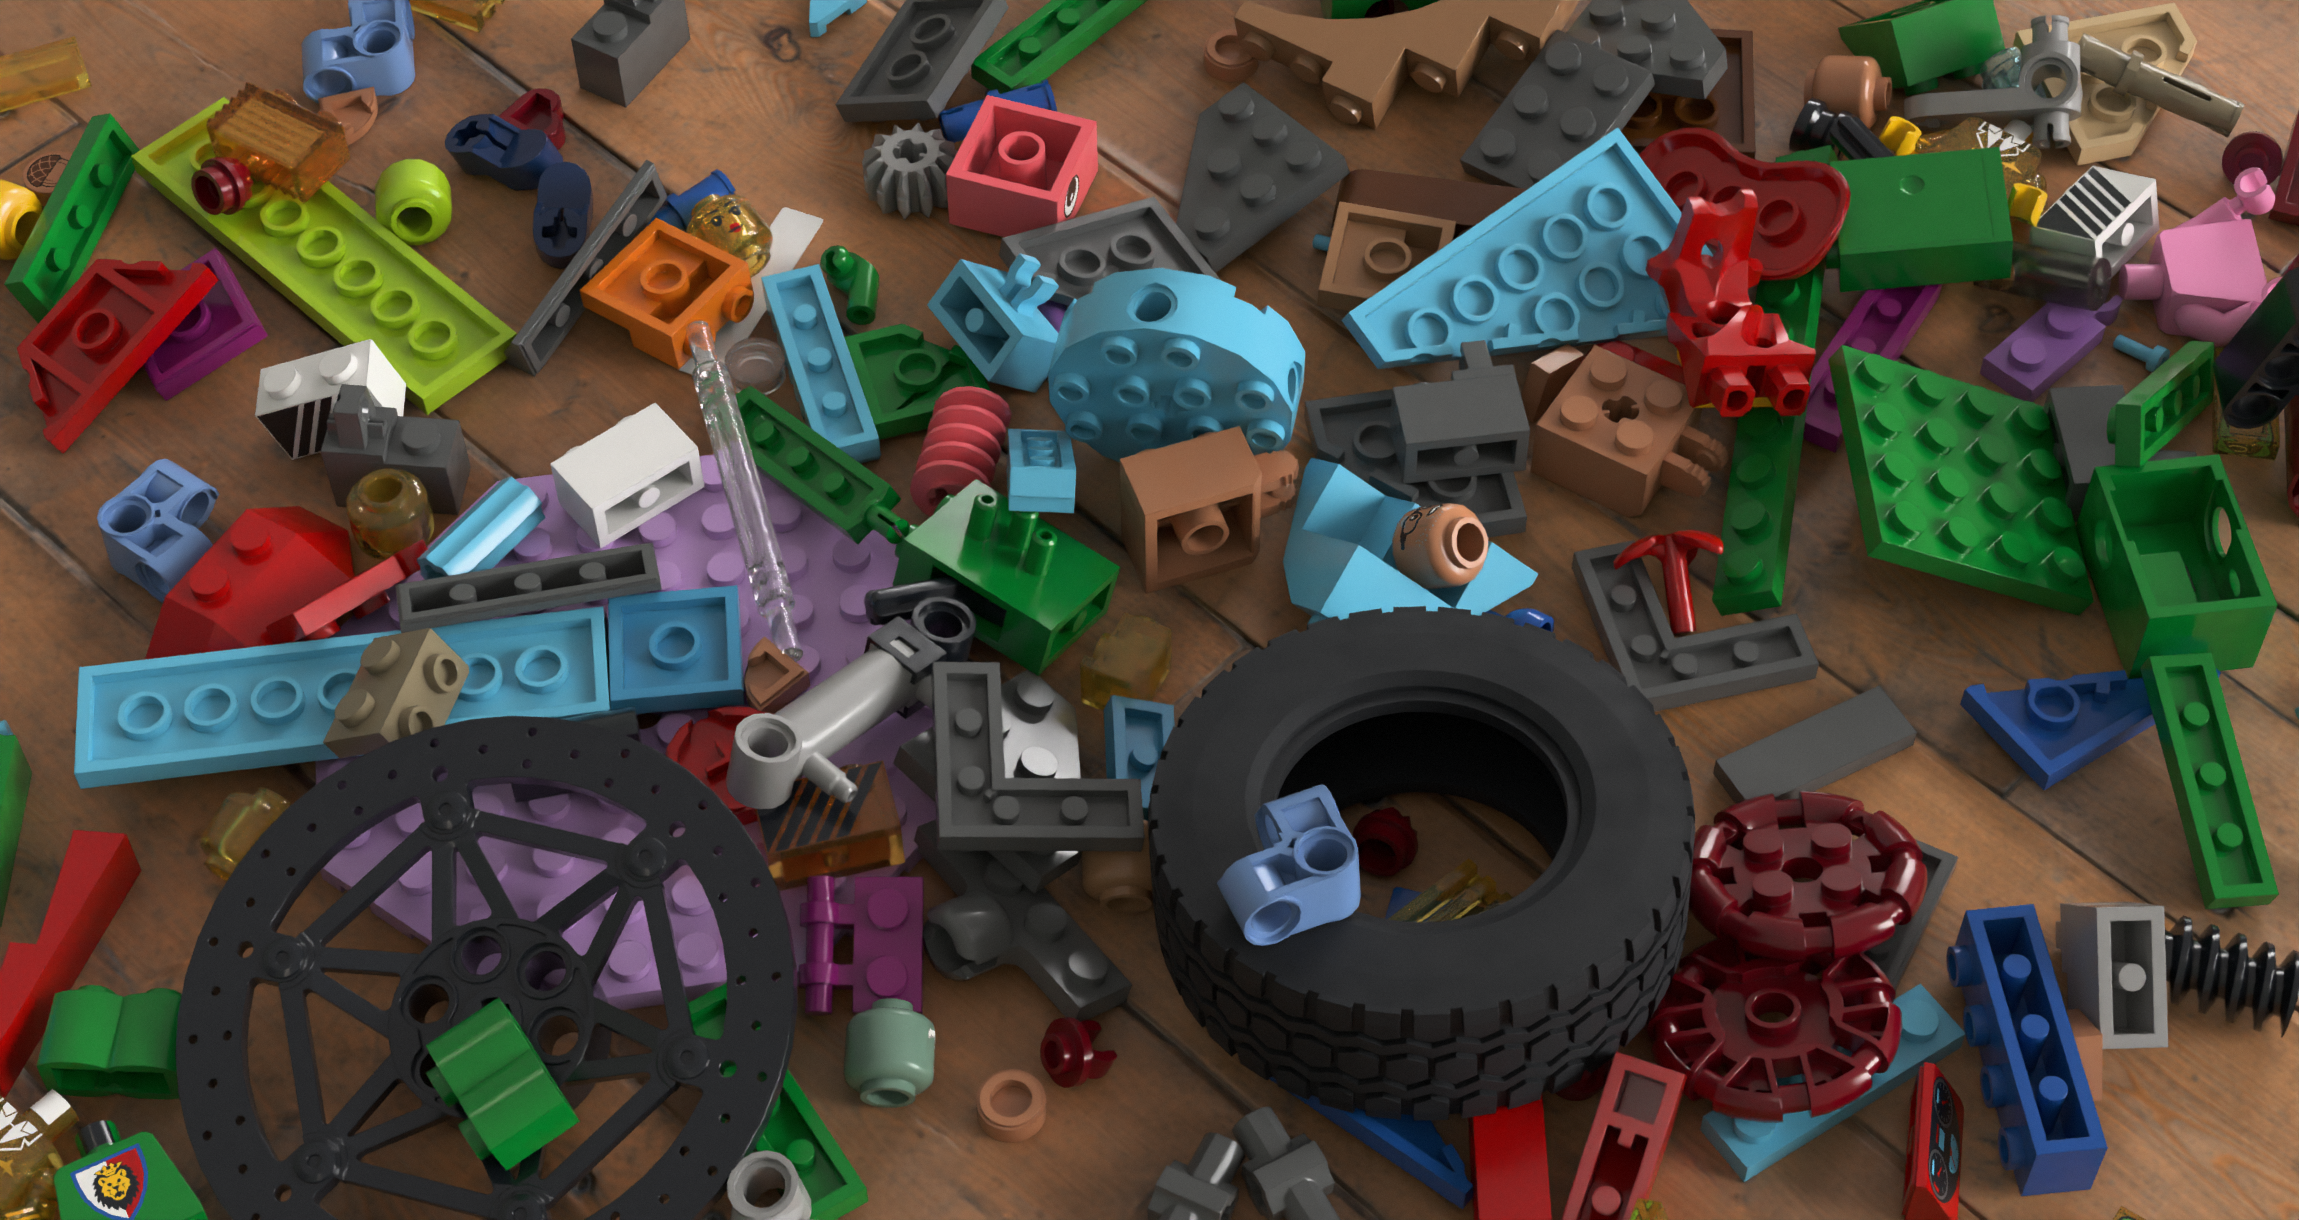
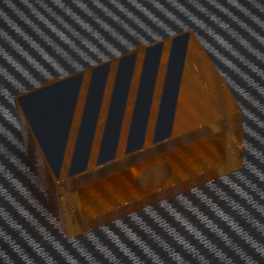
M883 760L864 765L849 764L839 768L846 774L847 779L857 786L856 796L848 803L841 802L834 795H828L808 778H801L794 781L791 796L784 804L772 809L754 808L765 861L779 891L807 885V878L810 876H831L836 879L905 863L901 824Z

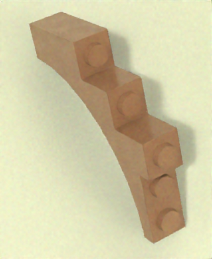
M1244 0L1234 16L1239 45H1241L1246 53L1260 61L1268 62L1272 59L1289 67L1296 76L1308 83L1318 84L1322 82L1326 108H1329V111L1336 118L1351 125H1356L1359 122L1376 130L1408 76H1411L1425 90L1434 93L1444 91L1459 98L1490 44L1495 45L1503 55L1517 61L1526 59L1533 62L1557 29L1563 30L1580 0H1440L1416 10L1377 18L1323 19L1289 14Z

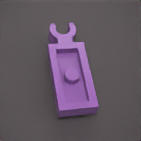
M2081 286L2077 288L2073 303L2057 294L1984 357L1979 374L2015 398L2033 402L2101 343L2106 326L2111 325L2118 316L2123 298L2115 295L2107 303H2097L2091 300L2095 290Z

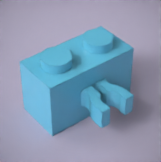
M1021 253L1016 257L1008 272L960 259L927 306L989 382L1036 393L1048 377L1049 367L1059 334L1039 311L1037 306L1047 302L1059 288V285L1054 279L1037 275L1031 284V278L1040 268L1041 264L1035 257Z

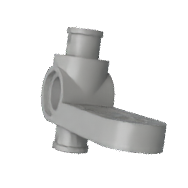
M2046 15L2031 20L2032 43L2021 48L2019 87L1926 93L1911 96L1904 100V119L1913 123L1921 131L1976 129L1985 121L1987 123L1982 128H1988L1990 124L1996 127H2006L2011 120L2018 119L2028 125H2033V147L2050 149L2051 132H2053V141H2055L2056 149L2069 146L2071 144L2069 121L2081 116V102L2083 98L2080 74V45L2068 41L2069 18L2061 15H2052L2051 32H2049V26L2046 24ZM2047 78H2060L2067 83L2063 92L2053 98H2042L2035 93L2037 86Z

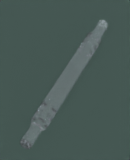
M701 320L694 321L686 327V335L696 367L692 372V379L757 611L760 616L767 619L773 643L778 649L779 654H787L797 662L802 658L803 651L791 612L795 606V599L728 367L725 363L719 361L709 324Z

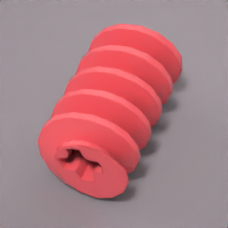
M966 386L948 390L936 400L932 418L929 421L927 435L924 438L921 454L918 457L916 470L910 486L914 503L929 517L933 515L938 504L948 494L956 496L975 479L991 488L990 483L993 481L996 471L995 465L999 462L1001 446L1004 444L1007 433L1006 428L1010 424L1012 415L1008 403L999 395L987 389Z

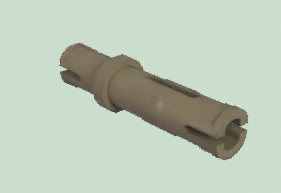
M2083 33L2078 43L2080 45V72L2087 73L2115 87L2113 92L2125 96L2127 92L2133 96H2138L2183 118L2206 126L2225 137L2230 135L2242 113L2244 103L2222 96L2189 79L2143 61L2144 54L2133 50L2130 55L2100 42L2086 33Z

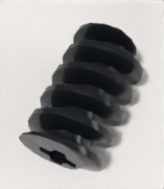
M2183 915L2170 931H2166L2165 928L2166 981L2170 982L2172 1004L2179 1005L2187 993L2193 989L2197 991L2198 1012L2206 1014L2215 1001L2221 998L2225 1000L2226 1021L2233 1023L2244 1008L2249 1007L2252 1008L2253 1030L2261 1032L2274 1015L2280 1017L2281 1038L2284 1036L2299 997L2298 951H2291L2282 963L2277 966L2273 943L2264 942L2253 956L2249 957L2248 941L2244 934L2237 933L2223 949L2220 943V929L2216 925L2210 924L2207 926L2197 940L2193 939V927L2190 917Z

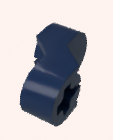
M495 114L469 116L456 124L445 139V148L466 174L488 175L515 191L538 189L540 176L546 168L555 163L563 162V156L542 130H521Z
M559 162L546 168L540 176L537 204L534 210L533 236L537 253L543 262L559 269L567 268L587 241L593 219L594 198L590 178L586 171L575 163Z

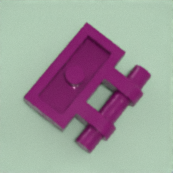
M808 877L807 902L800 904V926L806 928V963L799 965L798 986L805 989V1014L813 1016L831 1015L833 990H853L854 1016L871 1009L873 1002L886 998L908 1001L913 1005L914 1012L923 1015L924 878L855 877L854 904H839L834 902V877ZM834 929H854L853 965L833 963Z

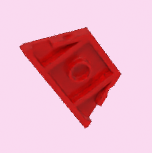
M97 259L19 344L17 351L23 369L30 375L28 386L33 402L42 410L47 425L42 430L44 437L62 454L66 452L219 281L207 266L202 263H192L190 270H169L161 261H139L134 264H126L122 260Z

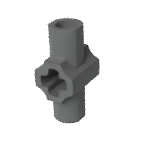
M1268 1106L1261 1107L1245 1115L1234 1125L1232 1132L1249 1159L1248 1162L1242 1164L1241 1175L1248 1189L1249 1197L1261 1216H1265L1268 1220H1280L1282 1218L1286 1220H1341L1327 1198V1195L1333 1192L1335 1182L1328 1168L1327 1159L1315 1140H1310L1304 1133L1291 1139L1273 1109Z
M1212 1132L1205 1134L1188 1165L1174 1160L1169 1166L1166 1165L1155 1185L1152 1199L1147 1208L1148 1220H1231L1239 1200V1188L1231 1185V1182L1245 1158L1244 1150L1235 1141L1223 1135Z

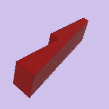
M73 830L37 944L9 942L0 970L1 1098H6L45 1033L54 994L68 991L72 988L142 871L127 834Z

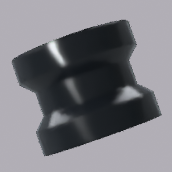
M1812 97L1803 107L1797 118L1790 137L1789 150L1793 152L1806 151L1831 145L1838 160L1841 161L1844 154L1831 141L1830 130L1837 125L1841 117L1848 115L1853 118L1857 117V115L1847 111L1835 113L1828 110L1826 102Z

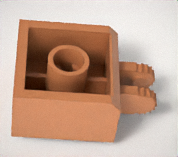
M1594 345L1536 424L1530 472L1629 518L1641 515L1662 485L1678 493L1683 492L1686 496H1691L1692 498L1704 496L1712 483L1710 482L1711 477L1708 476V472L1705 470L1710 471V473L1712 471L1716 473L1718 470L1721 471L1729 459V452L1726 451V446H1723L1721 441L1719 442L1715 438L1712 439L1708 434L1699 431L1702 408H1692L1689 405L1686 385Z
M1240 426L1219 432L1204 433L1196 438L1161 448L1145 449L1135 455L1120 458L1121 538L1145 593H1151L1252 564L1260 552V519L1278 514L1280 510L1292 509V505L1296 504L1298 489H1296L1297 484H1294L1293 480L1297 479L1299 464H1297L1298 459L1294 458V454H1289L1288 451L1283 452L1280 449L1279 451L1273 450L1270 454L1265 452L1253 455Z

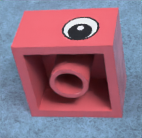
M987 95L946 173L949 224L1007 237L1075 218L1098 172L1097 121Z

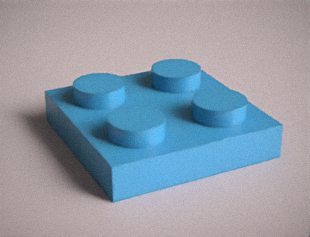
M737 585L632 594L608 598L609 678L612 710L635 706L637 714L745 705L740 599Z

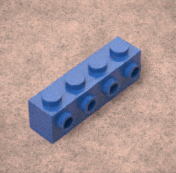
M2034 904L1966 910L1955 946H1949L1947 949V971L1952 986L1954 988H1962L1966 1003L1963 1011L1965 1036L1970 1047L1979 1048L1983 1062L1980 1073L1983 1100L1988 1108H1996L2001 1125L1998 1132V1151L2002 1166L2006 1171H2014L2020 1196L2089 1190L2093 1185L2108 1147Z

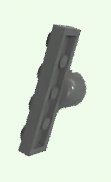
M936 819L917 827L914 842L918 845L917 851L958 896L930 908L927 913L929 920L926 921L923 928L925 951L934 968L942 976L954 981L964 982L1003 964L1016 965L1029 975L1065 1017H1072L1080 1022L1126 1003L1132 986L1131 982L1044 887L1033 893L988 851L937 850Z

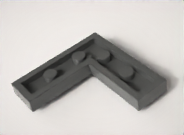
M1634 540L1574 552L1572 570L1609 663L1626 677L1628 687L1635 685L1651 702L1654 712L1816 678L1819 662L1797 613L1674 638L1642 558L1633 559L1617 570L1614 568L1613 561L1626 547L1634 543Z
M933 662L931 689L937 850L1142 851L1145 835L1141 779L1005 778L1000 663Z

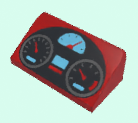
M1924 1062L1923 1067H1919L1910 1096L1901 1215H1904V1220H1958L1964 1106L1958 1094L1934 1063Z

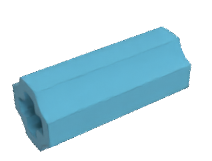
M512 476L502 479L417 559L421 568V576L427 580L492 569L546 518L542 512V502L528 486L522 485Z

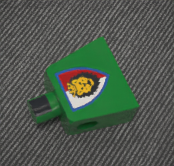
M109 1120L90 1123L76 1134L74 1141L81 1159L60 1167L53 1177L61 1220H208L201 1202L151 1132L142 1131L122 1140L116 1124Z

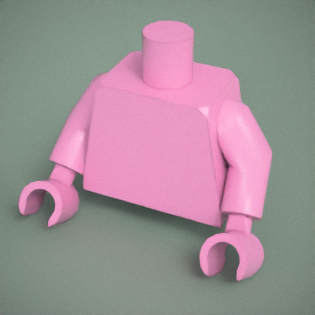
M2257 167L2244 170L2237 176L2234 182L2236 197L2231 200L2223 197L2194 218L2173 229L2160 232L2156 236L2148 264H2123L2119 273V294L2123 298L2122 300H2152L2158 327L2166 334L2189 336L2199 341L2214 342V347L2228 345L2282 278L2278 277L2267 283L2251 219L2241 218V214L2245 211L2253 215H2261L2273 208L2275 194L2270 185H2266L2267 178L2263 171Z

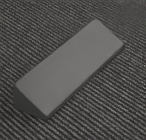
M646 160L507 347L504 352L507 357L504 361L505 363L534 377L544 367L586 309L583 306L579 290L645 229L667 199V194L654 163Z
M653 543L395 585L401 633L662 589Z

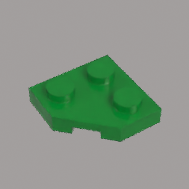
M897 324L844 337L879 440L927 429L932 418L936 400L948 390L955 387L973 386L990 391L985 376L960 346L954 345L951 350L924 340L922 331L905 324Z

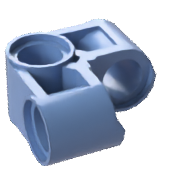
M348 0L350 27L320 29L311 32L304 38L301 44L303 91L308 98L318 103L319 98L374 87L376 96H392L408 89L415 79L413 51L415 28L409 0Z
M160 459L149 465L140 477L118 495L106 501L99 509L97 520L111 566L114 570L145 588L154 598L163 603L169 591L213 546L211 541L198 528L208 519L214 508L215 501L220 495L217 489L171 460Z
M1321 784L1264 803L1254 815L1257 831L1264 850L1248 855L1233 863L1217 882L1219 890L1246 940L1253 945L1260 946L1276 944L1290 935L1325 923L1343 920L1354 913L1359 907L1361 899L1357 843L1342 820L1336 802L1325 785Z

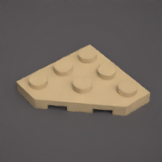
M2175 3L2070 21L2068 27V41L2078 44L2083 33H2086L2100 42L2130 55L2133 50L2144 54L2143 61L2181 76L2191 60L2197 43L2195 36ZM2048 25V26H2049V32H2051V30H2052V25ZM2032 29L2016 31L2012 48L2020 62L2021 48L2032 43ZM2080 72L2083 91L2081 116L2069 121L2071 144L2067 146L2076 165L2131 156L2161 107L2127 92L2125 96L2113 92L2115 87L2087 73ZM2047 78L2037 86L2036 92L2042 98H2053L2063 92L2067 83L2060 78Z

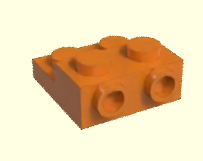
M655 218L579 290L585 308L629 330L633 347L678 370L690 358L696 360L704 359L714 347L716 333L729 320L735 323L743 321L750 313L754 302V291L748 262L658 218Z

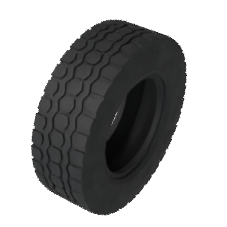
M1426 606L1393 607V612L1382 613L1381 608L1349 613V618L1340 620L1338 616L1308 624L1307 630L1300 633L1297 629H1294L1268 641L1267 648L1264 650L1257 647L1233 662L1230 672L1223 670L1202 690L1201 698L1195 696L1179 717L1177 727H1173L1162 749L1148 806L1153 906L1161 952L1179 995L1182 996L1186 1007L1202 1028L1206 1026L1209 1036L1231 1057L1238 1053L1240 1063L1267 1081L1273 1077L1276 1079L1278 1087L1307 1100L1313 1095L1319 1098L1321 1105L1353 1113L1355 1108L1365 1110L1366 1116L1401 1120V1114L1413 1115L1414 1121L1449 1120V1114L1460 1113L1461 1118L1496 1113L1498 1106L1506 1105L1509 1110L1540 1100L1542 1092L1548 1090L1551 1094H1554L1580 1081L1585 1070L1593 1073L1612 1059L1616 1051H1618L1619 1045L1625 1048L1645 1026L1648 1017H1652L1675 974L1686 937L1695 841L1693 794L1688 771L1679 746H1676L1674 736L1661 715H1655L1651 702L1635 685L1628 687L1624 675L1603 659L1596 662L1593 653L1568 639L1561 642L1556 639L1555 633L1529 623H1525L1522 627L1516 625L1512 618L1482 612L1481 616L1471 615V610L1438 607V611H1426ZM1321 784L1325 785L1331 792L1339 811L1368 799L1398 793H1441L1474 800L1504 813L1522 825L1537 839L1552 860V863L1545 872L1522 893L1493 909L1476 915L1440 922H1404L1383 919L1355 910L1352 915L1343 920L1313 927L1290 935L1276 944L1266 946L1253 945L1246 940L1217 885V882L1233 863L1248 855L1264 850L1254 816L1264 803Z

